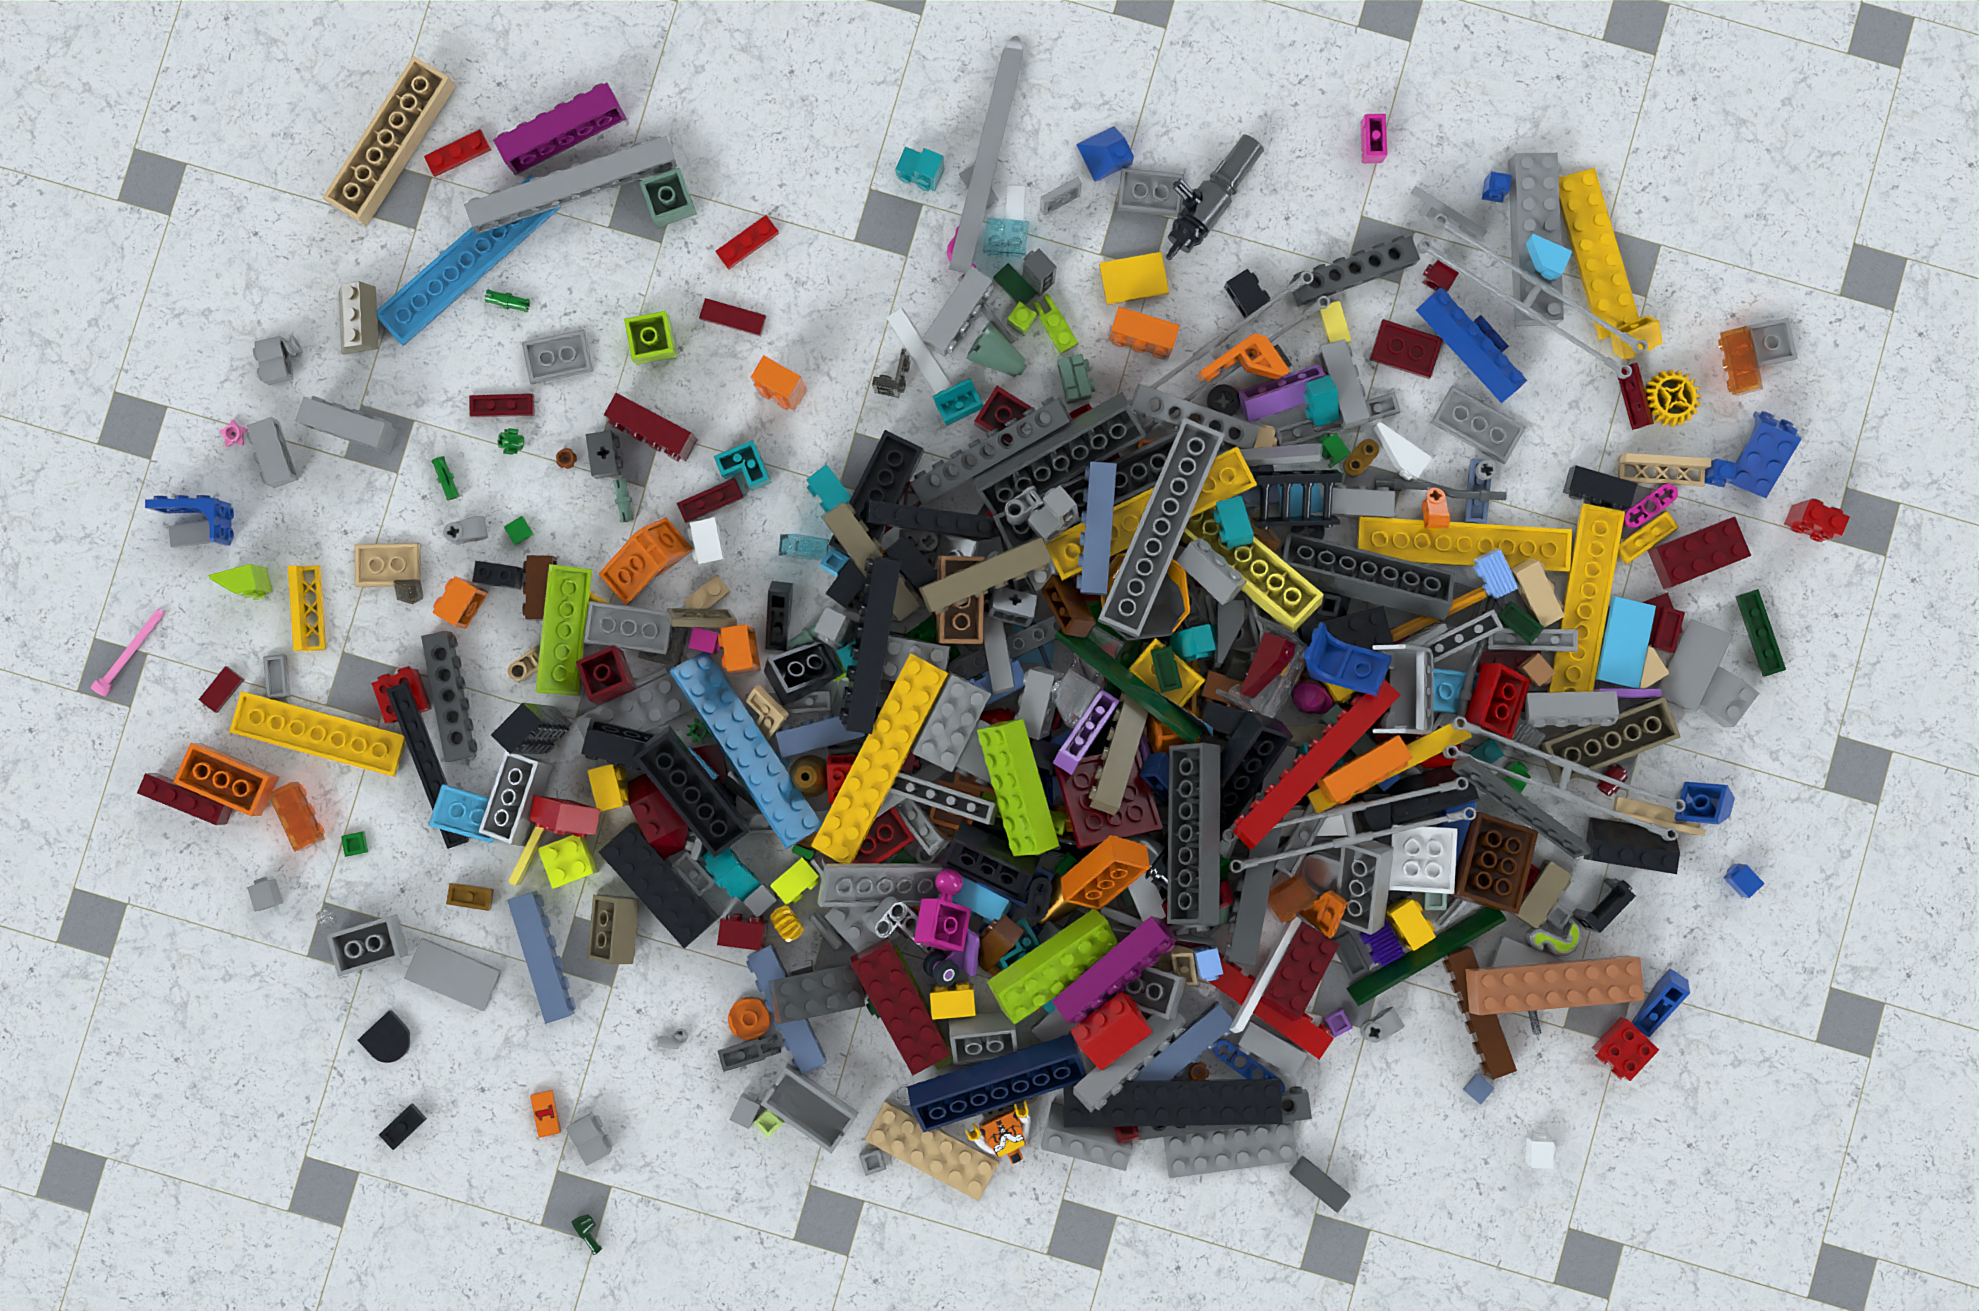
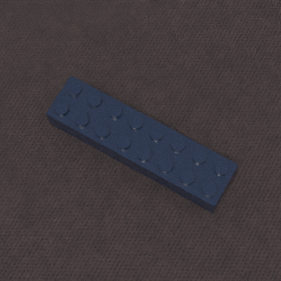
M1071 1033L923 1082H918L907 1086L910 1107L924 1133L1079 1083L1087 1073L1082 1056Z

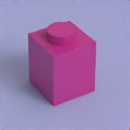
M693 627L688 648L716 655L717 651H720L722 648L718 641V634L720 633Z

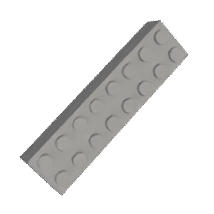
M1515 153L1508 161L1509 174L1512 175L1509 191L1512 263L1553 286L1563 295L1562 275L1556 280L1544 278L1541 273L1536 271L1525 244L1527 239L1532 234H1535L1561 246L1558 153ZM1512 270L1513 297L1524 302L1534 285ZM1541 290L1530 308L1543 315V318L1554 325H1558L1564 320L1563 301L1556 297L1553 298ZM1514 308V327L1545 326Z

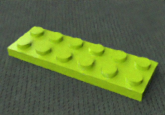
M549 564L536 693L579 696L581 676L576 661L583 659V641L588 614L592 569Z

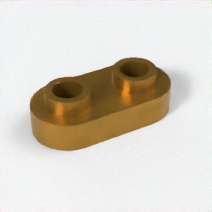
M1363 440L1345 459L1343 470L1346 475L1350 477L1359 476L1377 457L1379 446L1374 440ZM1366 446H1370L1372 448L1371 453L1366 452ZM1352 462H1356L1358 464L1357 469H1354L1352 467Z

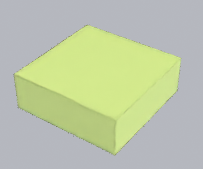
M766 1109L753 1121L767 1138L784 1123L779 1116L769 1109Z

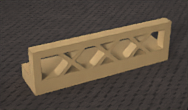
M1625 453L1619 456L1618 478L1635 483L1703 487L1705 486V469L1711 467V458ZM1625 465L1633 466L1638 473L1633 477H1624ZM1648 467H1653L1659 474L1654 478H1649L1643 471ZM1669 468H1674L1680 474L1675 480H1670L1665 474ZM1691 469L1699 470L1698 481H1691L1686 473Z
M1615 797L1614 811L1649 824L1653 823L1664 828L1672 827L1678 832L1705 836L1706 830L1700 829V823L1676 821L1674 819L1676 812L1671 811L1669 807Z

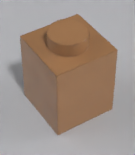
M1539 653L1532 654L1517 667L1523 676L1531 679L1530 684L1533 687H1545L1553 680L1551 676L1556 673Z

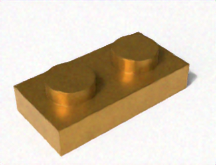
M449 883L446 904L490 911L494 889Z

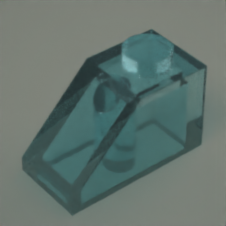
M780 534L778 556L823 560L828 554L829 539L801 534Z

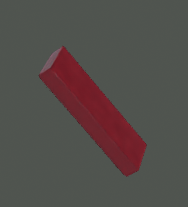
M705 298L699 319L761 337L766 315Z
M1638 363L1629 364L1632 369L1631 375L1625 379L1618 377L1631 428L1632 430H1637L1654 424ZM1622 368V374L1627 375L1626 369Z
M534 394L469 395L470 417L535 416Z
M733 478L680 501L677 505L684 522L688 523L739 501L744 497L737 480Z
M1483 651L1477 665V673H1480L1483 663H1500L1513 671H1519L1517 667L1532 654L1539 653L1541 655V651Z

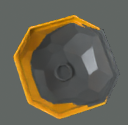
M1126 553L1118 554L1109 565L1107 595L1101 596L1102 609ZM1172 558L1138 638L1115 628L1112 629L1127 641L1171 636L1190 612L1185 569Z

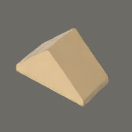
M1647 647L1639 689H1645L1669 674L1653 647Z

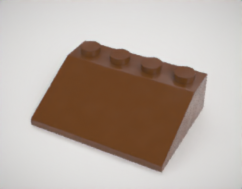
M1476 812V817L1470 822L1456 865L1454 894H1449L1448 896L1519 914L1538 832L1483 812Z

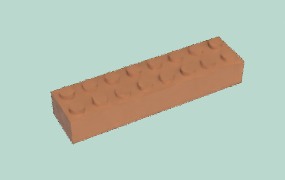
M1636 956L1465 969L1469 1013L1476 1015L1645 1001L1640 957Z

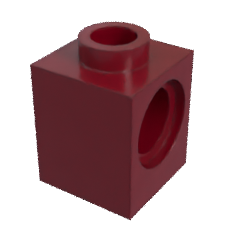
M1437 260L1433 265L1429 264L1422 275L1425 278L1422 283L1435 291L1441 287L1445 292H1448L1459 272Z

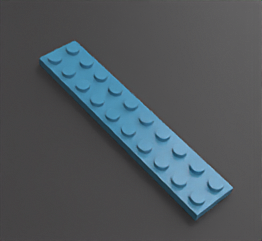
M531 174L521 184L529 182L534 176ZM559 206L476 234L471 227L377 310L378 320L402 346L406 345L561 207Z
M702 652L670 670L671 675L785 849L787 850L817 832L821 828L822 823L801 791L794 786L791 776L708 652Z

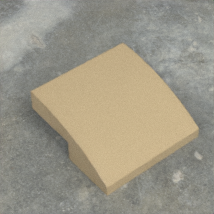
M1175 945L1168 953L1165 954L1163 952L1158 956V962L1152 966L1186 977L1185 986L1197 985L1192 949Z

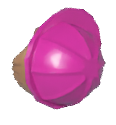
M1309 677L1301 680L1298 686L1294 687L1291 694L1293 703L1300 712L1323 714L1327 713L1333 706V698L1325 690V687L1318 685Z

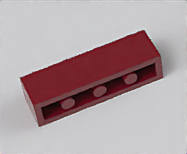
M144 774L137 791L138 794L211 824H227L233 808L173 783V779L161 774Z

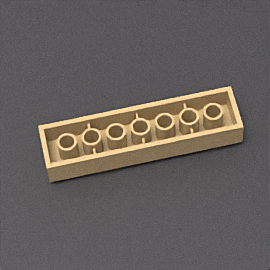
M413 56L322 198L333 207L367 227L456 86L451 79Z

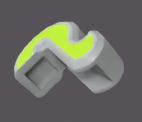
M1571 918L1564 926L1561 937L1539 928H1530L1525 934V940L1529 946L1537 950H1543L1545 946L1548 951L1559 956H1568L1575 952L1582 939L1580 924Z

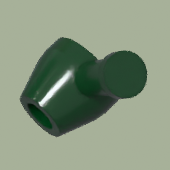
M587 1214L571 1221L578 1235L584 1239L591 1249V1253L593 1255L599 1253L602 1247L598 1245L591 1235L592 1230L596 1226L592 1217Z

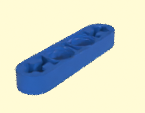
M1216 1040L1218 1043L1213 1047V1052L1217 1058L1246 1079H1253L1252 1072L1255 1069L1263 1071L1261 1079H1267L1268 1075L1271 1076L1269 1079H1280L1228 1040ZM1227 1044L1226 1048L1231 1053H1233V1050H1236L1231 1056L1230 1061L1226 1060L1229 1058L1226 1053L1222 1052L1219 1054V1045L1224 1046ZM1236 1057H1245L1246 1064L1243 1067H1236L1234 1064ZM1281 1080V1083H1282V1093H1284V1092H1285V1085H1284L1283 1081Z

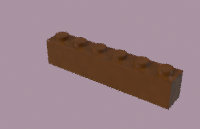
M1469 946L1461 947L1446 955L1442 964L1446 973H1450L1452 979L1450 981L1451 989L1458 995V1008L1462 1014H1465L1467 1020L1464 1022L1467 1032L1472 1034L1475 1041L1472 1042L1475 1053L1480 1055L1482 1061L1479 1063L1484 1075L1494 1080L1516 1072L1517 1069L1497 1014L1476 1015L1469 1013L1465 969L1479 968L1473 949Z

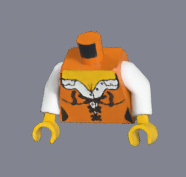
M1024 1101L1022 1108H1018L1014 1104V1110L980 1123L979 1129L976 1124H972L974 1127L972 1132H968L965 1129L969 1140L974 1141L980 1148L990 1154H996L998 1157L1007 1154L1012 1164L1021 1161L1023 1156L1019 1148L1026 1145L1025 1139L1029 1137L1031 1119L1026 1101Z

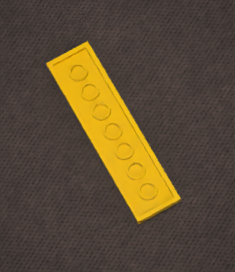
M1595 168L1559 177L1560 210L1590 312L1615 328L1639 319ZM1593 321L1599 340L1611 337L1609 330Z
M245 691L240 692L229 733L396 777L406 742L404 735Z

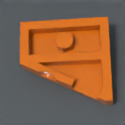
M1330 890L1320 896L1319 899L1313 901L1307 908L1301 910L1299 914L1324 935L1331 938L1336 934L1348 902L1333 890Z

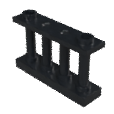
M1337 469L1254 471L1252 473L1257 485L1261 487L1260 516L1251 517V522L1257 529L1266 530L1270 529V526L1320 525L1323 528H1331L1333 525L1340 524V520L1335 515H1331L1333 486L1335 483H1342V473ZM1314 483H1322L1324 485L1322 516H1310L1311 490ZM1272 484H1280L1282 487L1281 517H1268L1269 487ZM1293 484H1301L1303 486L1302 516H1289L1290 487Z

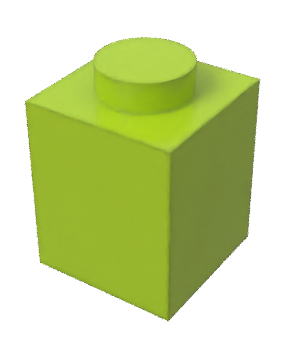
M1019 301L1007 318V325L1025 336L1035 322L1037 313Z

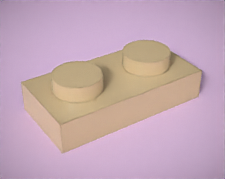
M716 575L686 598L684 603L688 608L710 609L731 591L719 576Z

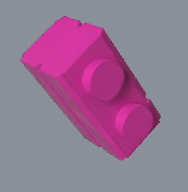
M1365 114L1360 122L1361 151L1363 152L1362 163H1383L1387 157L1386 114Z

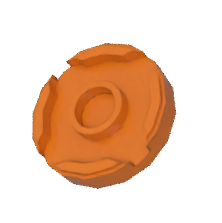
M745 997L735 1002L728 1015V1024L732 1033L747 1041L763 1036L771 1023V1013L768 1011L765 1002L755 997Z

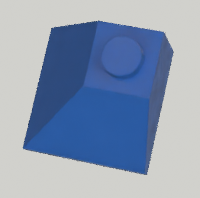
M1115 126L1076 145L1094 182L1133 163L1134 155L1125 137Z
M1685 782L1680 799L1685 802L1686 806L1683 811L1676 812L1674 819L1676 821L1719 825L1730 817L1735 797L1728 785Z

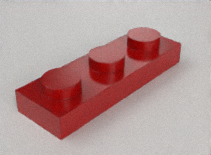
M479 129L425 155L424 158L432 175L436 177L491 151V148L482 130Z
M765 215L715 252L729 270L777 236L779 231L768 216Z

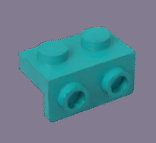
M970 378L933 396L935 405L946 426L981 410L984 406Z

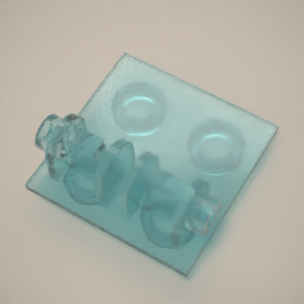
M987 218L983 246L984 253H988V256L999 255L1000 253V257H1003V253H1006V257H1009L1010 253L1011 257H1025L1029 221Z

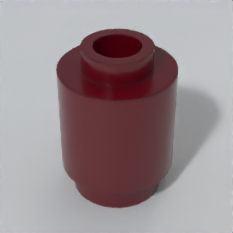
M1618 764L1615 766L1610 765L1603 773V775L1623 783L1628 779L1627 771ZM1600 779L1596 786L1609 797L1612 794H1616L1621 788Z

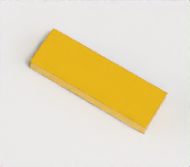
M1664 511L1621 541L1618 555L1625 565L1629 564L1676 531L1679 526L1668 511Z

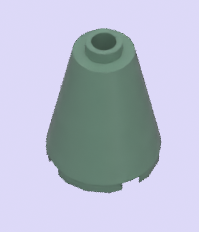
M988 323L982 330L984 333L975 340L966 359L1013 377L1017 374L1021 376L1027 367L1025 364L1026 359L994 325Z

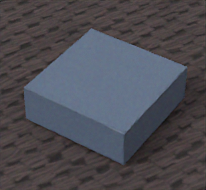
M1477 1073L1463 1088L1479 1104H1482L1495 1089Z

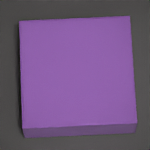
M1343 1008L1323 1017L1334 1038L1353 1028Z

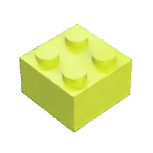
M572 835L538 848L552 889L598 872L586 838Z

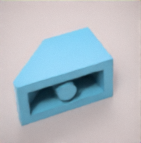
M1532 234L1525 244L1536 271L1541 273L1546 279L1556 280L1563 274L1572 251Z

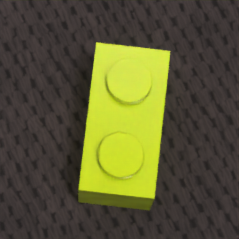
M802 857L770 886L786 905L790 902L794 905L803 897L802 891L806 888L811 890L819 883L817 878L820 876L811 866L808 859Z

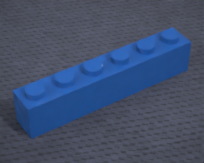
M1441 287L1416 309L1418 314L1501 403L1527 381L1523 374L1508 360L1507 356L1502 354L1493 341L1480 330L1479 326L1465 314V311Z

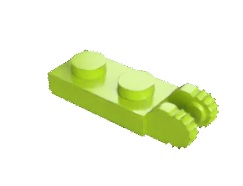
M1049 294L1044 295V301L1051 311L1044 314L1037 300L1032 302L1039 315L1041 324L1061 355L1079 343L1058 307L1055 306Z

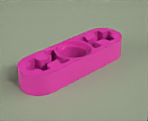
M1672 484L1658 487L1625 511L1623 525L1631 529L1646 522L1676 500L1678 496L1677 488ZM1669 490V497L1659 501L1658 497L1662 496L1665 493L1664 491ZM1647 500L1654 503L1655 509L1653 512H1648L1645 509L1644 504ZM1640 511L1642 515L1635 518V522L1630 523L1628 520L1630 515L1637 514Z

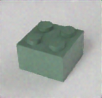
M680 168L640 181L650 214L657 228L697 215Z

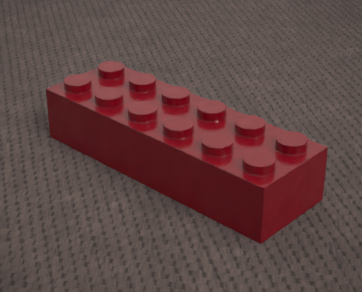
M889 937L850 957L855 973L912 1076L951 1055L944 1037L934 1019L932 1020V1015Z

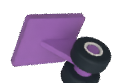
M968 928L963 952L951 951L948 957L940 951L928 954L923 962L925 973L934 978L941 986L952 985L957 980L959 970L961 969L971 977L976 976L978 950L980 947L979 936Z

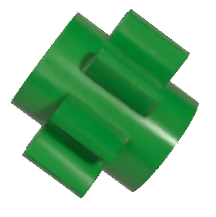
M504 429V432L499 434L498 447L504 449L503 454L513 455L523 449L524 437L523 435H518V429Z
M695 718V724H687L688 728L691 729L690 733L686 735L694 737L692 743H696L700 739L701 743L705 744V738H712L703 722L699 723V720ZM698 726L705 730L702 732V736L695 733L698 730Z

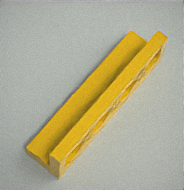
M287 566L293 651L326 650L321 566ZM304 571H315V579L311 584L305 581ZM311 590L316 594V601L312 605L306 602V595ZM312 611L318 615V621L314 626H311L307 621V617ZM313 632L319 636L320 646H309V637Z

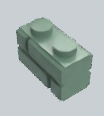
M1083 354L1058 359L1057 365L1066 403L1090 399L1092 392H1095L1093 380H1089L1087 372L1090 371L1088 359H1084Z

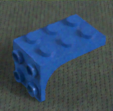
M1755 411L1753 414L1755 425L1752 434L1735 462L1737 467L1734 480L1728 483L1767 498L1802 438L1798 434V430L1793 427L1794 424L1785 419L1778 421L1773 419L1774 416L1766 411L1761 413Z
M176 495L175 499H168L167 496H154V499H145V508L164 514L203 513L209 522L210 541L225 546L231 545V541L234 538V532L231 528L234 510L230 503L221 501L218 498H210L209 495H197L196 499L189 498L186 495Z
M1322 622L1319 623L1318 628H1314L1312 642L1304 651V659L1307 663L1310 678L1373 696L1378 695L1392 661L1391 655L1350 645L1336 639L1328 632L1326 624Z

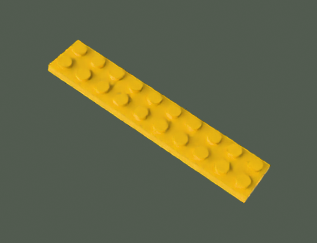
M1238 446L1215 457L1190 518L1215 507L1216 502L1233 498L1257 486ZM1154 487L1113 507L1110 557L1129 548ZM1080 523L1065 530L1045 545L1062 581L1082 572V567H1078L1079 554L1084 552V545H1080V534L1085 532L1086 524Z
M1585 503L1580 506L1570 572L1568 573L1562 611L1565 617L1560 619L1558 628L1578 630V651L1554 652L1551 668L1556 673L1551 676L1553 680L1548 684L1547 693L1593 692L1625 511Z
M1358 517V549L1415 563L1473 567L1475 565L1474 559L1498 548L1502 550L1510 569L1532 558L1541 561L1546 571L1570 572L1572 529L1450 522L1448 528L1426 529L1424 527V520Z
M910 653L873 725L872 734H868L811 847L841 864H852L950 673Z

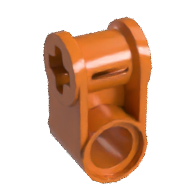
M1430 488L1426 493V500L1423 501L1421 507L1424 527L1426 529L1448 528L1450 513L1447 508L1445 493L1439 488Z

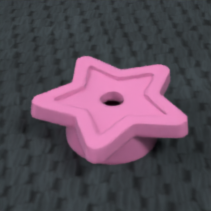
M231 420L229 425L224 429H220V433L225 438V446H230L234 443L244 445L243 435L247 432L246 427H238L237 423Z

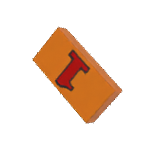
M553 1089L531 1094L530 1099L538 1137L561 1133Z

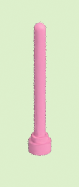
M157 609L107 674L103 678L95 680L91 685L92 690L104 697L107 696L111 691L110 687L112 686L111 682L163 617L164 611L162 609Z

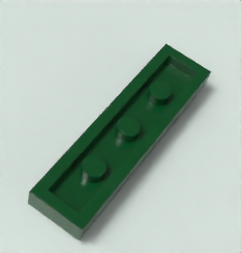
M1759 589L1735 596L1762 676L1765 677L1785 671L1786 667Z

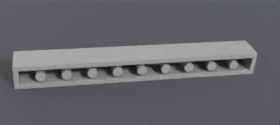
M658 136L652 138L650 142L644 144L636 143L629 149L623 151L615 150L608 156L594 157L590 162L584 164L577 163L569 169L563 171L556 170L548 176L542 178L535 177L527 183L514 184L509 189L493 191L488 196L482 198H472L464 206L472 228L476 234L675 168L677 167L676 160L667 136Z

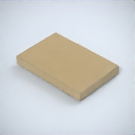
M420 543L355 544V587L421 586Z

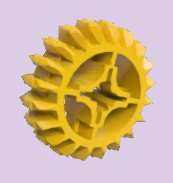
M1669 369L1667 372L1661 371L1658 375L1651 377L1652 381L1646 383L1647 389H1645L1651 414L1655 416V423L1661 420L1662 426H1666L1669 423L1670 427H1674L1676 424L1682 425L1685 421H1690L1692 419L1691 415L1697 414L1696 408L1701 403L1696 400L1701 398L1702 395L1696 394V391L1700 388L1699 386H1693L1696 379L1689 381V374L1686 373L1682 376L1681 370H1677L1674 373L1673 369ZM1669 382L1676 384V386L1670 389L1662 387L1661 384ZM1672 407L1682 410L1680 414H1672L1667 411Z

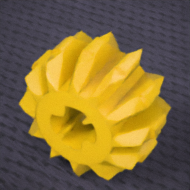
M788 905L777 908L770 915L772 924L786 942L796 940L804 932L803 924Z

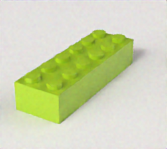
M1017 719L999 722L978 729L979 743L983 749L985 763L989 770L991 784L995 791L997 805L1001 812L1003 826L1006 830L1009 847L1013 856L1041 854L1058 847V839L1024 720Z
M1092 909L992 977L987 983L1002 1011L1015 1025L1062 993L1118 945V942L1107 919L1096 909Z

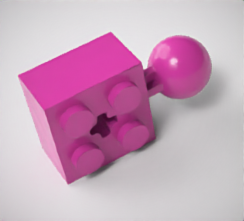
M948 868L940 871L935 879L936 888L941 893L940 899L921 900L914 942L945 951L963 952L971 908L952 903V897L959 893L963 886V879L959 872Z

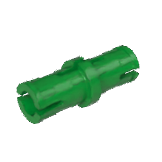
M489 289L486 291V294H489V296L485 295L486 303L500 305L507 310L512 308L526 313L529 310L526 306L530 307V299L512 296L508 292L504 294Z
M441 456L433 459L431 462L438 475L437 481L439 484L441 483L446 500L458 498L460 495L453 481L454 475L450 473L445 457Z

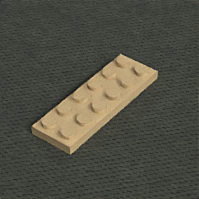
M884 1101L864 1140L977 1201L980 1200L999 1163V1160L938 1128L923 1133L914 1115L887 1101Z

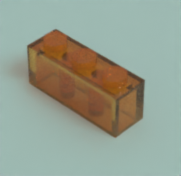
M1744 326L1721 332L1718 344L1720 350L1724 351L1725 359L1722 360L1725 372L1728 371L1729 380H1727L1728 391L1732 392V395L1739 396L1764 390L1751 328Z
M290 782L268 793L294 852L305 850L325 840L323 835L325 833L324 829L317 822L314 816L316 814L312 804L308 803L306 789L299 782Z

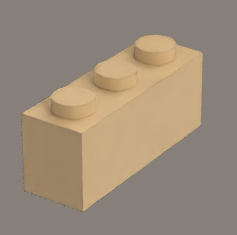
M1529 558L1511 568L1519 586L1517 591L1533 619L1542 626L1547 627L1565 617L1562 611L1563 605L1556 598L1553 592L1555 591L1554 585L1547 579L1545 575L1546 568L1541 561Z

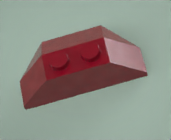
M644 773L628 781L629 806L648 844L666 858L685 849L689 826L647 774Z

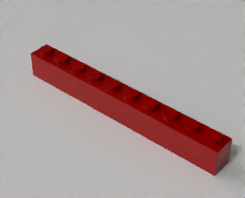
M1385 679L1377 696L1366 693L1363 696L1358 694L1350 703L1353 707L1349 711L1344 709L1336 717L1338 722L1334 726L1330 723L1321 732L1324 737L1320 741L1316 738L1307 747L1310 751L1305 756L1301 753L1293 761L1295 767L1291 771L1286 768L1278 777L1281 781L1276 786L1272 783L1263 792L1266 796L1262 801L1257 798L1248 807L1251 812L1247 816L1242 814L1234 822L1236 827L1232 832L1252 850L1401 694Z
M1167 917L1162 918L1167 924ZM1177 940L1174 943L1189 949L1207 945ZM1218 952L1223 974L1218 975L1219 979L1208 982L1242 1005L1256 978L1251 974L1248 976L1242 974L1240 966L1234 962L1228 964L1223 960L1225 956ZM1261 1001L1257 1003L1253 1014L1319 1060L1334 1039L1329 1035L1331 1030L1321 1023L1319 1026L1311 1022L1313 1018L1305 1012L1301 1019L1291 1021Z

